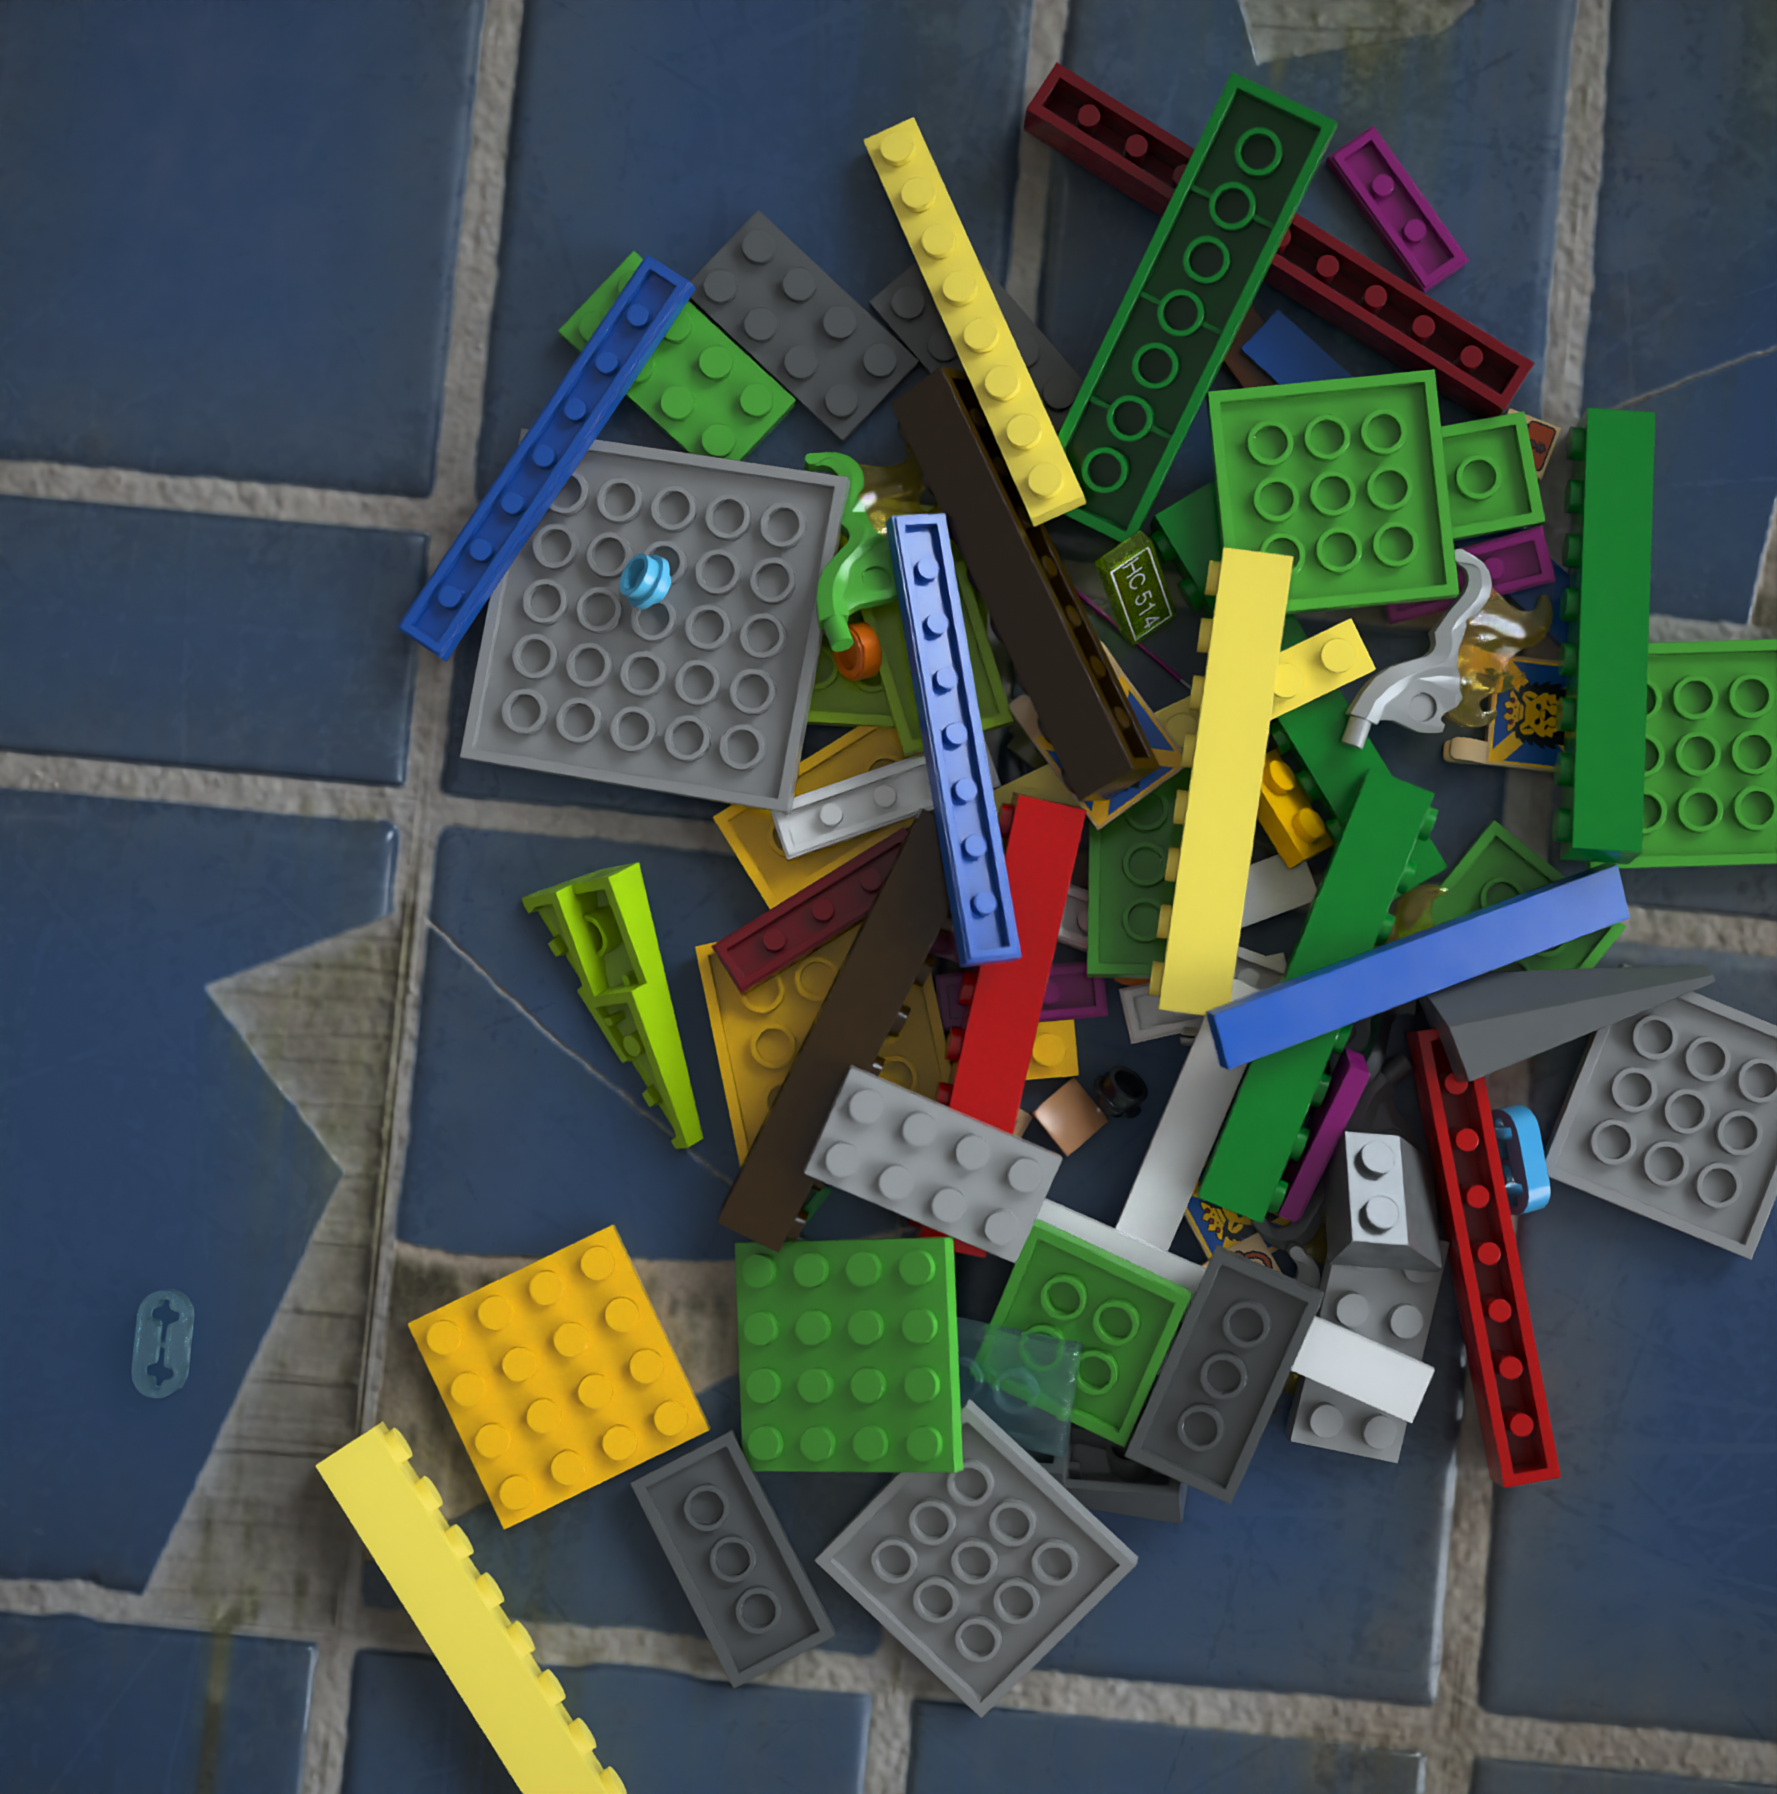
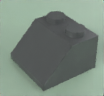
M1345 1131L1341 1135L1323 1172L1329 1264L1428 1272L1440 1271L1442 1265L1433 1161L1400 1136Z

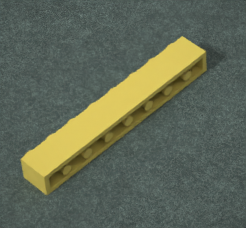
M1224 547L1221 562L1209 561L1205 595L1216 596L1213 619L1201 618L1197 652L1207 653L1208 655L1205 676L1193 675L1189 709L1199 711L1196 734L1185 732L1181 767L1191 768L1188 791L1177 789L1172 824L1183 825L1180 848L1169 847L1164 881L1175 882L1172 905L1161 904L1156 938L1167 939L1164 962L1153 961L1148 995L1159 996L1158 1009L1207 1016L1206 1011L1231 1001L1293 556Z
M382 1421L315 1465L522 1794H627L626 1788L616 1771L611 1766L603 1769L592 1752L596 1748V1742L587 1725L579 1717L573 1721L561 1703L566 1696L558 1679L549 1669L542 1672L530 1653L535 1650V1646L524 1626L519 1621L511 1624L499 1604L504 1602V1597L495 1580L487 1572L480 1575L469 1558L474 1551L466 1534L457 1524L450 1527L438 1508L443 1505V1501L438 1490L427 1476L419 1479L410 1465L408 1459L413 1455L403 1435L396 1428L389 1431Z

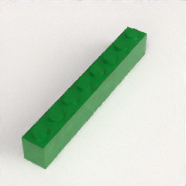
M1587 408L1578 424L1570 426L1567 435L1566 458L1567 460H1574V480L1569 479L1566 484L1564 512L1572 514V534L1567 533L1564 538L1562 565L1563 567L1570 568V588L1565 587L1562 592L1560 619L1561 621L1568 622V642H1562L1558 656L1559 676L1567 677L1566 697L1559 698L1556 711V728L1558 731L1565 732L1564 752L1557 753L1554 766L1555 786L1563 788L1562 808L1555 809L1552 821V839L1554 842H1561L1560 859L1630 864L1642 853L1655 412Z
M1211 481L1154 515L1150 523L1153 533L1148 535L1151 546L1159 559L1164 564L1172 561L1183 579L1177 583V586L1186 604L1193 612L1201 609L1204 616L1208 619H1213L1216 596L1205 595L1209 561L1221 562L1222 556L1215 484ZM1294 614L1285 615L1280 652L1308 639ZM1339 688L1271 720L1268 732V739L1281 756L1288 752L1299 772L1294 774L1295 781L1308 802L1311 804L1317 800L1328 818L1323 823L1334 846L1364 771L1372 768L1392 776L1368 735L1362 750L1354 749L1341 743L1350 716L1345 714L1349 704ZM1428 837L1426 842L1419 839L1415 842L1409 860L1417 863V867L1406 892L1448 868L1430 837ZM1395 892L1393 900L1402 894Z
M1372 768L1364 771L1279 984L1372 950L1374 945L1380 947L1386 944L1396 918L1387 913L1395 892L1405 895L1417 867V863L1409 860L1417 839L1424 842L1427 841L1438 815V810L1430 807L1435 793ZM1353 1023L1248 1062L1195 1194L1198 1198L1260 1223H1263L1267 1212L1275 1215L1278 1213L1288 1188V1183L1280 1180L1288 1159L1298 1161L1310 1133V1129L1302 1127L1303 1121L1310 1105L1316 1108L1321 1106L1331 1081V1076L1324 1074L1323 1071L1331 1052L1338 1055L1342 1053Z

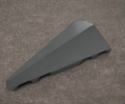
M1705 965L1486 972L1418 999L1429 1028L1437 1029L1456 1082H1471L1716 981Z
M1143 1407L1125 1448L1060 1416L1000 1427L1085 1508L1182 1524L1188 1485L1125 1457L1126 1450L1145 1407Z

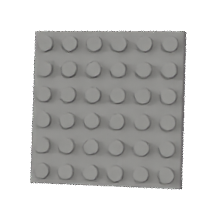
M521 428L519 444L529 429ZM595 439L489 598L460 757L465 760L791 814L824 629H818L815 608L817 585L825 566L839 550L841 520L849 495L851 481L848 477ZM641 553L647 556L656 554L666 559L669 563L671 585L662 601L651 605L647 609L639 610L630 605L627 596L620 592V578L624 568L634 556Z

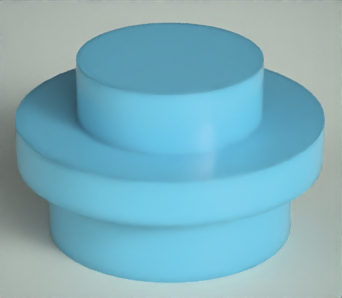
M641 553L634 556L628 562L622 572L619 589L623 595L627 596L630 605L639 610H644L663 600L671 585L668 561L656 554L647 556Z

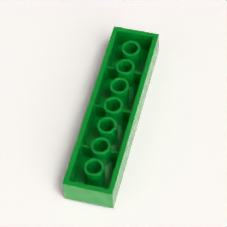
M1231 72L1057 436L1087 503L1064 513V515L1129 547L1135 544L1201 409L1206 395L1338 128L1337 121Z

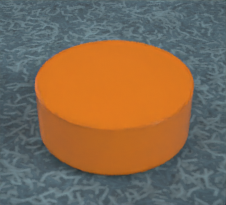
M866 622L847 624L854 643L845 651H833L835 664L839 672L850 681L872 678L878 673L881 665L879 639L874 629Z

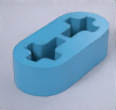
M1518 1104L1491 1111L1510 1213L1512 1215H1520L1543 1209L1549 1201L1550 1182L1536 1117L1530 1109Z

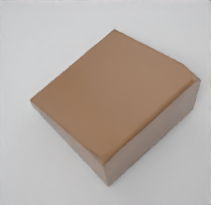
M1074 1077L1030 1111L1067 1157L1109 1121Z

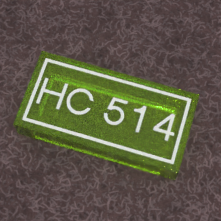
M1141 530L1095 561L1121 637L1132 647L1177 616L1152 540Z

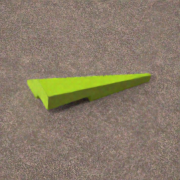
M639 862L600 869L521 898L527 912L533 913L538 911L554 938L548 945L556 957L565 955L580 978L582 986L577 992L622 1063L631 1061L648 1087L642 1093L649 1107L659 1105L673 1127L676 1136L671 1142L675 1149L689 1148L702 1140L703 1134Z

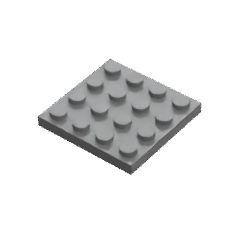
M1623 963V964H1618V967H1617V968H1621V967H1632V966H1629V965ZM1692 991L1591 1032L1544 1150L1548 1177L1735 1255L1752 1260L1777 1197V1026Z
M968 1399L961 1406L963 1470L955 1473L897 1472L818 1553L814 1561L982 1718L1136 1566L1138 1556L974 1402Z

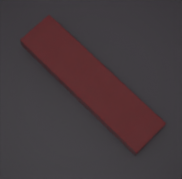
M904 827L712 945V949L742 997L864 921L907 834Z

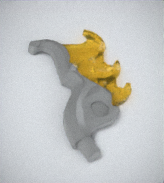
M1454 549L1456 566L1462 569L1465 575V584L1459 596L1445 610L1429 631V651L1422 657L1385 667L1369 678L1357 692L1345 712L1350 718L1341 743L1348 747L1362 750L1371 725H1377L1380 720H1389L1415 733L1429 734L1443 732L1445 726L1441 721L1443 715L1452 723L1461 727L1488 725L1498 714L1496 711L1482 712L1479 702L1490 694L1503 693L1513 689L1526 677L1524 672L1510 674L1507 664L1514 654L1521 649L1536 645L1549 631L1553 610L1548 595L1542 594L1538 596V602L1534 610L1520 611L1513 608L1492 587L1490 572L1485 564L1476 556L1463 549Z

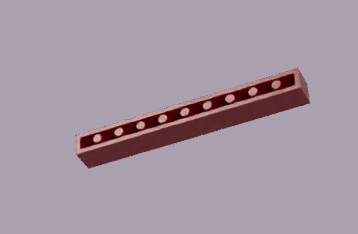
M1057 62L1026 109L1024 131L1163 217L1195 150L1194 148ZM1297 213L1263 279L1270 286L1405 371L1413 372L1435 369L1437 391L1481 419L1500 416L1505 411L1535 364Z

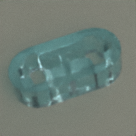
M172 1288L155 1291L145 1297L137 1312L131 1368L132 1381L140 1393L150 1398H164L180 1390L186 1382L189 1373L194 1307L189 1297L182 1291ZM166 1299L170 1301V1310L179 1312V1320L168 1324L166 1339H161L162 1320L153 1318L152 1312L153 1309L162 1307ZM160 1347L165 1348L164 1367L173 1369L174 1373L173 1377L162 1382L161 1387L156 1386V1376L147 1374V1366L158 1362Z

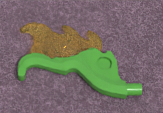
M906 443L904 449L909 457L904 462L894 466L858 464L853 458L838 452L809 453L805 456V471H827L832 475L848 477L851 481L849 495L841 520V534L847 538L848 543L825 566L818 581L815 608L818 629L825 630L830 646L835 652L845 651L854 643L847 625L851 614L860 609L887 605L898 599L885 522L895 515L942 513L938 504L929 512L920 507L919 499L926 490L920 477L922 469L912 448Z

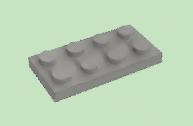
M850 1064L803 1171L804 1174L1016 1264L1063 1158L1055 1152Z
M1439 1238L1442 1269L1438 1272L1329 1264L1327 1252L1319 1290L1324 1292V1297L1315 1316L1422 1362L1450 1242ZM1299 1374L1284 1436L1289 1441L1398 1463L1407 1421Z

